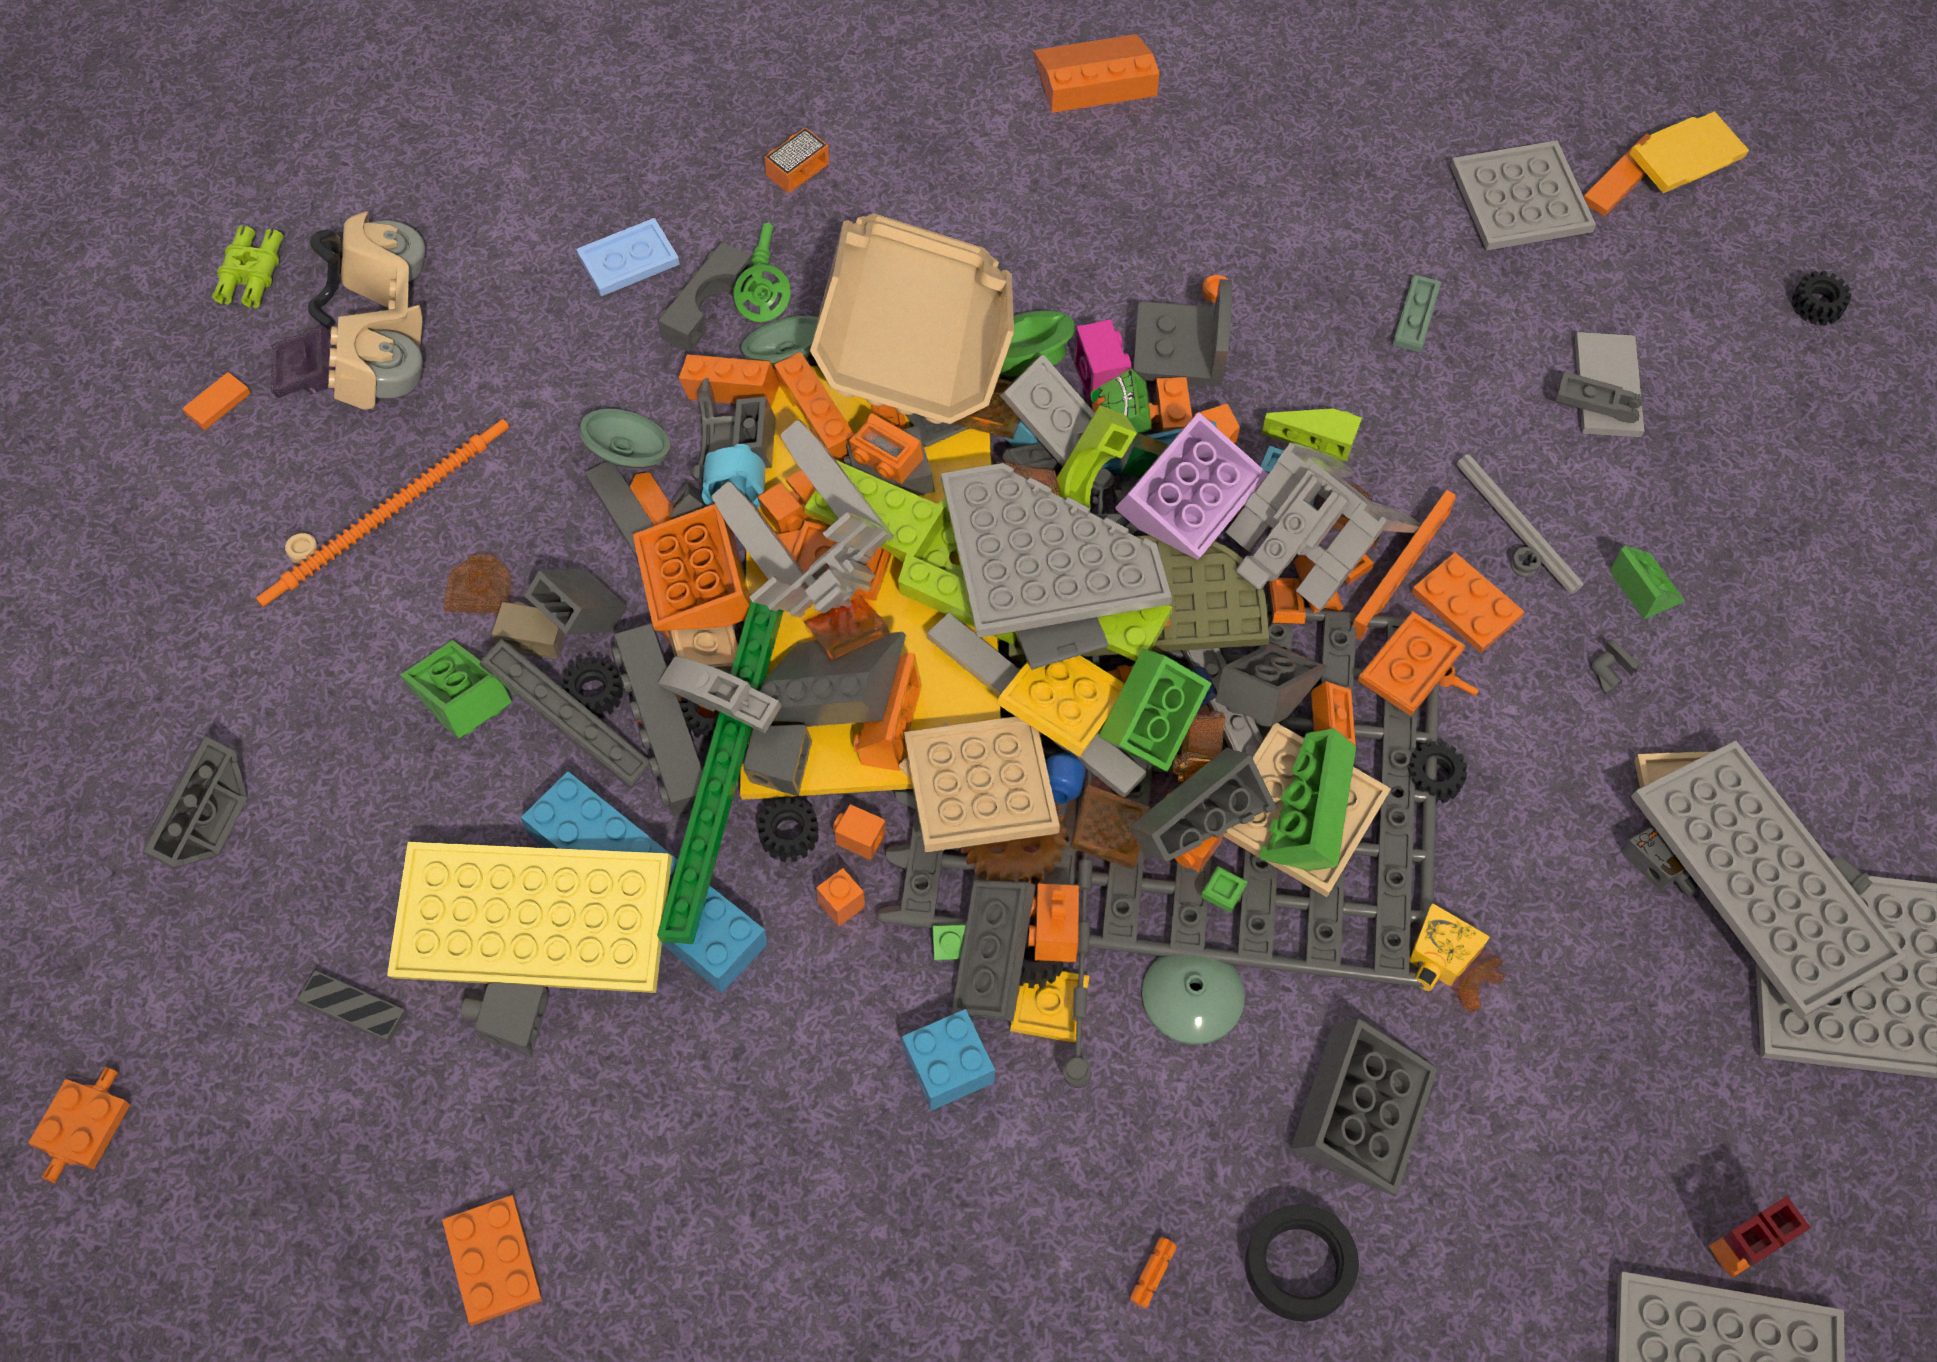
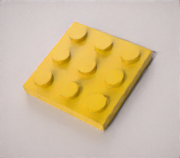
M1081 655L1033 670L1030 669L1028 662H1026L999 696L996 704L1078 757H1081L1104 726L1125 683Z

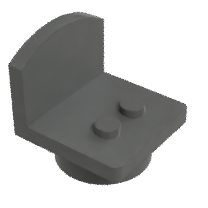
M1219 280L1215 307L1145 301L1138 304L1133 370L1143 380L1156 382L1157 378L1186 377L1188 388L1195 385L1222 387L1229 348L1232 280Z

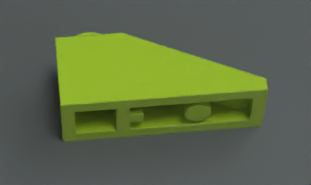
M1334 408L1272 412L1266 414L1261 434L1288 443L1301 444L1347 461L1362 417Z

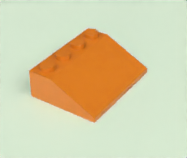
M1137 34L1033 50V56L1051 113L1157 96L1160 73L1153 53Z
M716 504L632 534L655 631L720 628L746 620L751 602L734 533L724 520Z

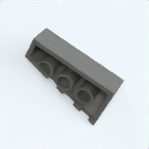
M1226 748L1129 826L1143 854L1167 862L1202 845V841L1212 836L1217 838L1227 833V829L1239 823L1246 824L1254 820V816L1262 812L1269 813L1277 809L1251 754Z

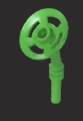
M770 223L762 225L758 246L754 249L752 255L753 266L746 269L739 276L733 291L734 302L739 312L747 319L755 322H767L778 317L786 309L791 294L790 284L784 273L778 268L768 265L770 257L769 245L774 228ZM764 271L774 274L779 281L772 284L769 279L764 277ZM752 274V277L745 283L743 291L740 292L743 282ZM778 292H780L781 297L779 302L774 308L770 310L769 306H771L775 302ZM749 300L753 305L759 306V313L749 311L743 303Z

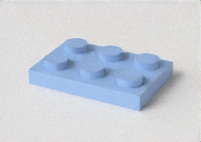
M655 218L576 249L579 260L600 296L680 265L679 257Z

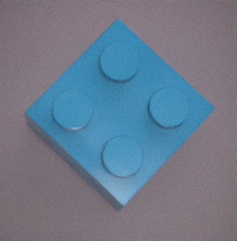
M966 1009L902 1036V1050L931 1111L995 1082V1068Z

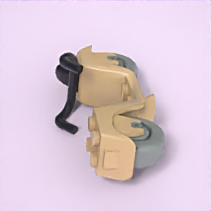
M369 211L361 212L345 221L343 232L337 233L333 230L324 229L311 236V249L328 263V273L324 289L309 302L308 312L327 330L331 329V345H337V349L330 348L329 361L330 367H336L335 370H329L328 388H335L334 399L366 410L374 408L375 397L397 398L404 396L415 389L421 379L422 354L420 342L423 316L420 305L408 308V282L415 279L424 267L425 244L419 233L410 226L391 220L369 223ZM341 274V282L344 287L387 307L388 310L339 316L338 327H333L335 320L320 308L328 303L335 294Z

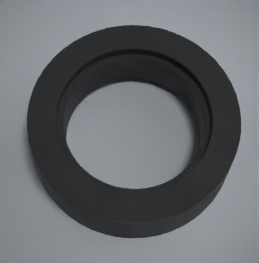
M1305 1204L1284 1206L1267 1215L1254 1231L1245 1256L1246 1276L1257 1299L1274 1314L1288 1320L1301 1322L1324 1318L1338 1309L1353 1289L1359 1269L1357 1248L1344 1224L1331 1213ZM1301 1229L1310 1231L1322 1238L1332 1250L1336 1262V1275L1332 1286L1325 1292L1313 1297L1295 1296L1280 1288L1271 1277L1266 1261L1268 1246L1277 1235L1288 1230Z

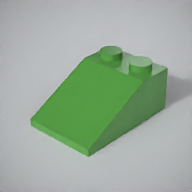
M451 640L400 674L402 680L439 722L458 739L470 734L477 726L490 717L498 715L503 708L512 703L504 685L479 665V659L454 640Z

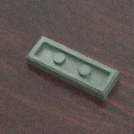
M1413 275L1393 342L1394 346L1421 353L1441 281Z

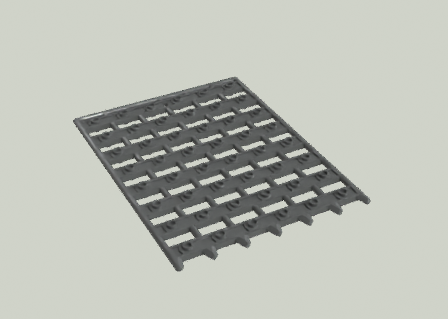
M1266 603L1269 644L1272 643L1291 651L1293 623H1273L1271 603ZM1305 607V620L1323 622L1321 664L1327 666L1320 678V685L1327 681L1351 689L1353 705L1354 680L1358 681L1359 675L1364 671L1363 668H1354L1356 628L1353 627V623L1359 613L1325 609L1313 613L1311 608ZM1374 615L1367 627L1386 629V644L1404 622L1405 618ZM1429 621L1430 623L1441 629L1440 625L1437 622ZM1005 641L1003 656L1010 661L1009 643ZM1259 645L1258 650L1267 645ZM1228 647L1219 648L1226 664L1246 656L1227 653ZM1182 650L1156 652L1172 660L1187 661ZM1082 656L1092 662V656ZM1097 656L1096 666H1098L1099 656ZM1130 659V667L1134 666L1136 661ZM1019 660L1010 661L1017 668L1022 669L1023 666ZM1439 683L1426 698L1425 732L1416 731L1417 710L1411 717L1384 698L1382 727L1354 724L1355 737L1381 740L1380 782L1391 788V790L1399 789L1403 793L1402 797L1397 798L1391 794L1390 790L1379 809L1378 844L1359 842L1353 855L1377 857L1375 905L1344 901L1345 868L1327 897L1310 887L1308 897L1276 893L1278 868L1244 849L1242 879L1248 883L1238 900L1240 902L1237 951L1204 948L1208 901L1201 898V895L1210 880L1211 857L1199 873L1192 868H1185L1177 862L1175 881L1143 878L1144 854L1133 834L1125 832L1126 825L1120 824L1119 830L1125 832L1124 838L1130 840L1129 846L1123 845L1124 838L1117 836L1116 842L1122 844L1121 850L1114 848L1115 841H1112L1111 847L1114 850L1113 854H1110L1109 873L1092 871V885L1107 887L1103 933L1102 935L1090 934L1089 948L1156 956L1198 955L1230 965L1424 988V985L1415 979L1417 973L1409 972L1411 923L1420 924V933L1427 912L1432 903L1434 904L1436 794L1432 796L1429 795L1430 790L1422 792L1415 789V785L1412 782L1414 775H1409L1408 769L1413 767L1409 765L1410 757L1414 758L1411 755L1416 749V744L1425 743L1429 747L1430 742L1436 741L1438 746ZM1208 703L1198 710L1188 730L1185 762L1173 761L1168 772L1149 765L1121 750V752L1144 769L1146 775L1125 798L1117 793L1115 813L1111 814L1115 815L1117 809L1123 811L1122 817L1115 815V822L1120 823L1121 818L1128 820L1129 814L1136 816V822L1149 811L1152 771L1184 775L1185 782L1220 753L1221 730ZM1001 707V719L1016 717ZM1288 716L1286 719L1278 722V724L1287 729L1314 732L1313 719ZM1256 723L1263 739H1265L1272 726H1263ZM1056 745V747L1042 746L1045 759L1052 755L1066 752L1059 745ZM1432 756L1424 764V773L1429 779L1437 781V759ZM1086 775L1080 796L1070 800L1068 803H1055L1060 830L1058 834L1046 835L1042 865L1009 862L1012 840L978 845L976 858L944 854V850L925 852L914 790H896L895 798L899 803L916 809L910 844L892 846L886 851V858L890 863L907 869L902 904L879 909L877 919L882 923L933 929V925L967 924V919L935 915L942 867L974 871L973 882L974 880L1007 881L1008 875L1038 878L1041 879L1040 884L1074 885V883H1078L1079 870H1076ZM1414 802L1423 803L1422 849L1413 848ZM1102 812L1101 816L1094 814V821L1099 822L1100 817L1107 819L1108 812ZM1107 819L1106 825L1113 826L1114 821ZM1128 820L1127 826H1131L1134 822ZM1113 828L1114 835L1118 834V829ZM1120 851L1127 852L1126 859L1119 857ZM1412 861L1421 862L1420 910L1411 909ZM1141 891L1174 895L1170 943L1137 940ZM1275 907L1307 910L1305 960L1272 956ZM1343 915L1375 919L1373 968L1341 964ZM1418 962V971L1424 962Z

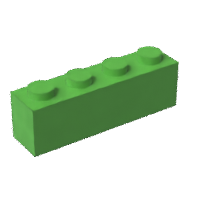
M1335 728L1306 733L1292 769V773L1295 774L1293 782L1288 789H1284L1281 797L1284 805L1279 818L1273 819L1269 832L1272 833L1268 846H1262L1259 854L1261 860L1308 871L1338 867L1356 746Z

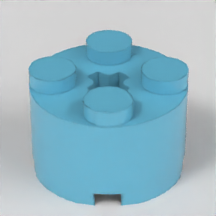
M736 444L734 447L722 448L708 453L705 457L702 483V499L707 506L715 504L712 495L726 482H732L758 509L760 507L758 496L764 493L766 468L763 460L752 452L751 448L746 444Z

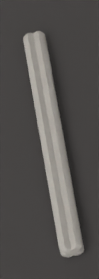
M1468 454L1458 460L1457 466L1525 544L1539 552L1542 563L1570 594L1580 590L1583 582L1478 463Z

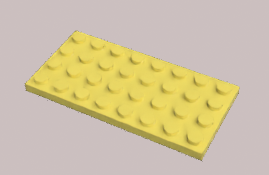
M408 842L387 976L394 979L484 984L518 983L557 988L656 993L662 942L657 937L668 897L672 856L666 853Z

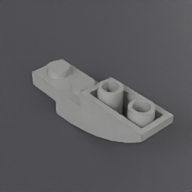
M675 656L658 682L661 687L713 712L717 710L763 733H766L782 707L778 700L751 688L748 682L709 665Z

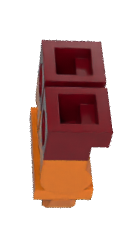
M1788 1196L1712 1243L1709 1248L1714 1253V1257L1722 1269L1733 1278L1811 1229V1227Z

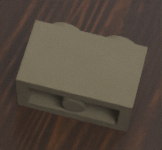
M502 602L491 635L495 645L503 639L519 653L558 659L566 634L538 608L530 607L521 602L513 604Z

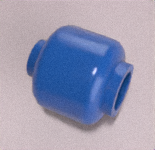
M1061 752L1047 758L1045 762L1054 802L1064 804L1080 796L1086 775V768L1074 754L1069 752Z

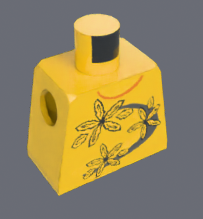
M1433 903L1427 912L1409 962L1417 967L1419 961L1424 962L1415 979L1424 985V988L1421 989L1425 991H1431L1437 980L1451 986L1481 953L1490 938L1488 935Z

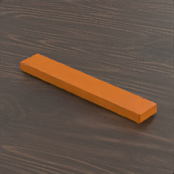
M1448 490L1445 491L1355 618L1353 627L1356 628V639L1360 640L1364 637L1370 628L1367 627L1368 623L1374 615L1380 614L1451 513L1456 500V494Z

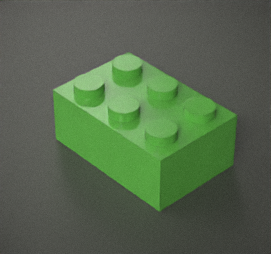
M1142 648L1098 737L1139 760L1168 772L1212 683L1167 656Z

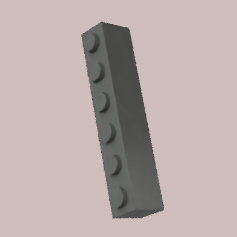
M648 624L614 634L616 646L611 647V652L615 665L622 664L625 674H621L620 678L625 693L631 692L634 700L629 702L634 721L641 720L643 729L639 730V735L643 748H650L653 756L648 759L653 777L659 776L662 786L658 787L663 806H670L672 815L690 811L693 809L703 771L676 693L658 684L667 667L653 626Z

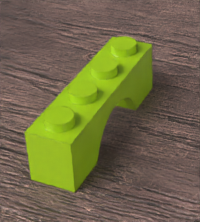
M1101 405L1099 406L1051 487L1052 493L1065 500L1069 497L1091 510L1090 494L1099 470L1112 458L1122 459L1137 434V431L1125 414Z

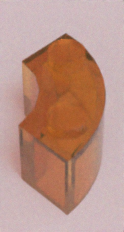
M1198 710L1180 746V755L1176 754L1173 760L1172 774H1178V784H1183L1222 752L1225 724L1223 712Z

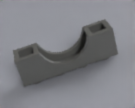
M721 242L716 250H712L700 270H696L693 273L687 286L676 294L674 302L670 307L661 312L658 318L661 338L691 352L706 333L704 315L699 310L700 306L707 298L716 293L733 292L739 276L746 269L753 266L752 256L725 242ZM750 276L747 277L746 280L743 282L742 287L750 278Z

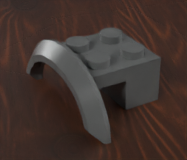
M709 378L704 379L698 391L703 433L701 457L699 464L690 469V475L702 485L706 455L722 448L734 447L736 444L748 445L751 451L763 460L765 468H772L776 417L767 398L737 399L735 415L717 417V408Z

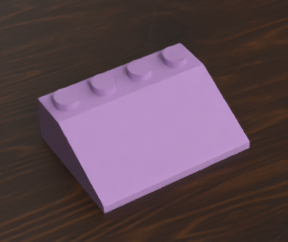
M1198 412L1118 503L1115 509L1139 530L1198 560L1253 492L1268 476V473Z

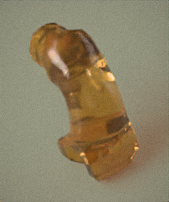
M1493 958L1466 975L1459 987L1457 996L1463 1001V1007L1468 1012H1473L1480 1008L1481 1002L1478 996L1480 991L1479 984L1486 980L1488 983L1496 985L1506 978L1507 974H1498L1493 969L1502 966L1503 962L1500 958Z

